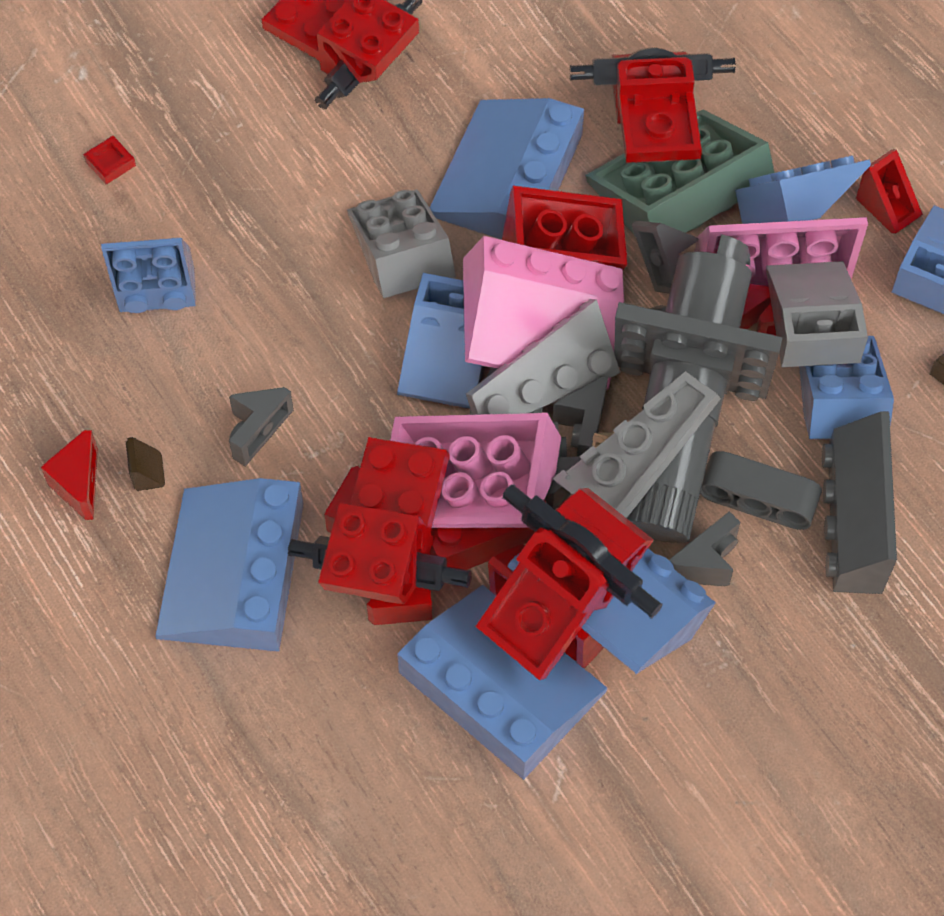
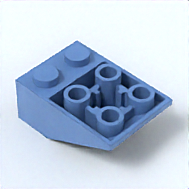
M852 155L831 160V163L826 161L748 179L750 187L735 190L742 224L819 219L870 167V159L855 163Z
M934 205L913 239L899 268L891 293L944 314V209Z
M182 238L101 244L119 312L142 313L146 310H180L184 307L196 306L193 258L190 247Z
M423 273L413 307L397 395L471 409L466 393L481 382L484 366L465 362L463 280Z
M868 336L860 363L799 366L803 413L809 439H831L835 428L880 411H889L891 425L894 396L874 336Z

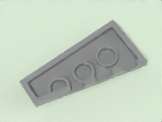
M589 299L580 306L579 311L568 319L564 318L552 327L553 330L538 342L531 343L522 350L523 353L509 364H504L467 392L466 397L472 414L530 413L568 396L600 377L608 379L619 374L620 370L597 300Z
M685 371L645 403L644 409L628 422L624 420L613 429L614 434L596 448L594 446L589 448L580 456L581 460L567 471L563 469L552 479L572 495L578 489L589 488L627 518L721 398L717 393Z

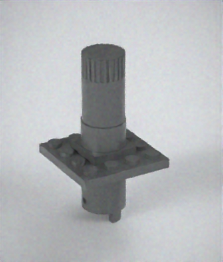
M722 234L717 254L688 252L678 257L665 312L619 302L615 316L614 355L618 367H620L623 373L633 376H641L643 372L649 374V382L642 409H644L645 403L685 371L713 390L721 398L627 517L629 521L656 541L670 543L689 542L713 434L719 422L724 395L731 391L735 392L736 397L747 401H757L758 398L766 399L783 337L740 328L752 276L751 270L746 266V264L750 265V253L746 244Z

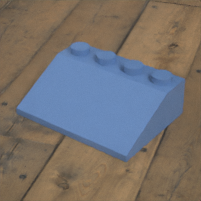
M550 98L480 100L430 206L436 219L502 239L510 192L513 185L558 191L582 137L584 109Z
M258 478L184 489L155 635L156 639L279 652L295 556L291 557L288 555L290 551L288 546L291 539L298 540L304 505L300 482Z
M647 549L632 572L643 580L641 588L663 603L660 611L653 618H650L632 602L626 606L616 597H613L606 608L593 611L582 627L593 639L636 674L692 640L716 603L706 595V591L701 585L687 580L674 569L673 564L667 558L653 553L650 549ZM518 555L515 558H513L507 566L512 571H514L517 565L519 564V562L516 560Z
M482 585L426 624L397 653L399 673L524 780L607 692V687L565 652L547 678L538 680L475 627L496 597L495 594Z

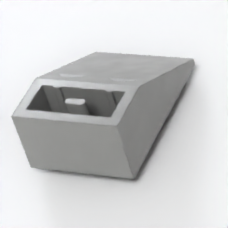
M418 189L413 191L402 190L395 193L392 197L378 201L367 200L358 204L357 207L347 209L372 278L383 298L419 288L423 273L449 278L456 277L449 237Z
M844 262L766 266L776 336L783 337L779 352L781 367L860 363L868 334L862 303Z

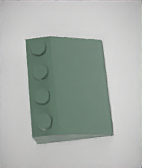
M702 109L697 112L702 147L701 159L626 163L624 153L586 174L585 177L599 196L622 199L624 224L634 236L631 224L635 221L662 223L686 233L700 227L703 222L731 209L734 204L738 203L735 190L750 187L748 179L775 173L769 143Z

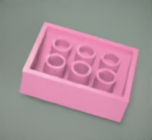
M867 217L712 225L708 226L697 236L699 240L695 244L694 252L717 254L722 234L740 240L748 246L750 265L746 264V266L752 272L750 284L768 286L766 266L841 261L844 262L852 279L868 221Z
M483 236L463 258L465 362L499 369L504 364L511 363L523 353L522 350L549 334L553 330L552 327L564 318L568 319L579 311L580 306L589 299H596L614 352L615 316L618 303H624L623 271L621 268ZM611 377L608 378L607 389H609Z
M548 413L395 417L390 441L446 449L450 455L432 528L528 527L521 521L522 513L506 500H503L502 495L511 484H514L531 499L536 495L542 500L545 499L553 481L552 478L556 474L561 435Z

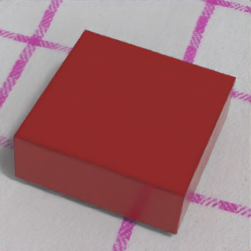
M114 135L83 154L85 162L106 185L136 166L135 158Z

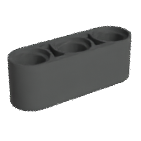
M716 451L710 455L700 494L705 499L716 504L789 528L805 530L811 526L822 488L815 481L729 452Z

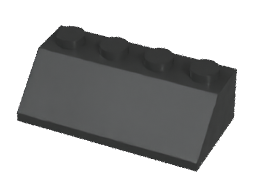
M880 411L835 428L829 444H823L822 467L829 470V479H825L823 484V502L830 504V516L826 515L824 522L825 540H831V552L826 554L825 572L826 577H832L833 592L882 594L897 561L889 411Z

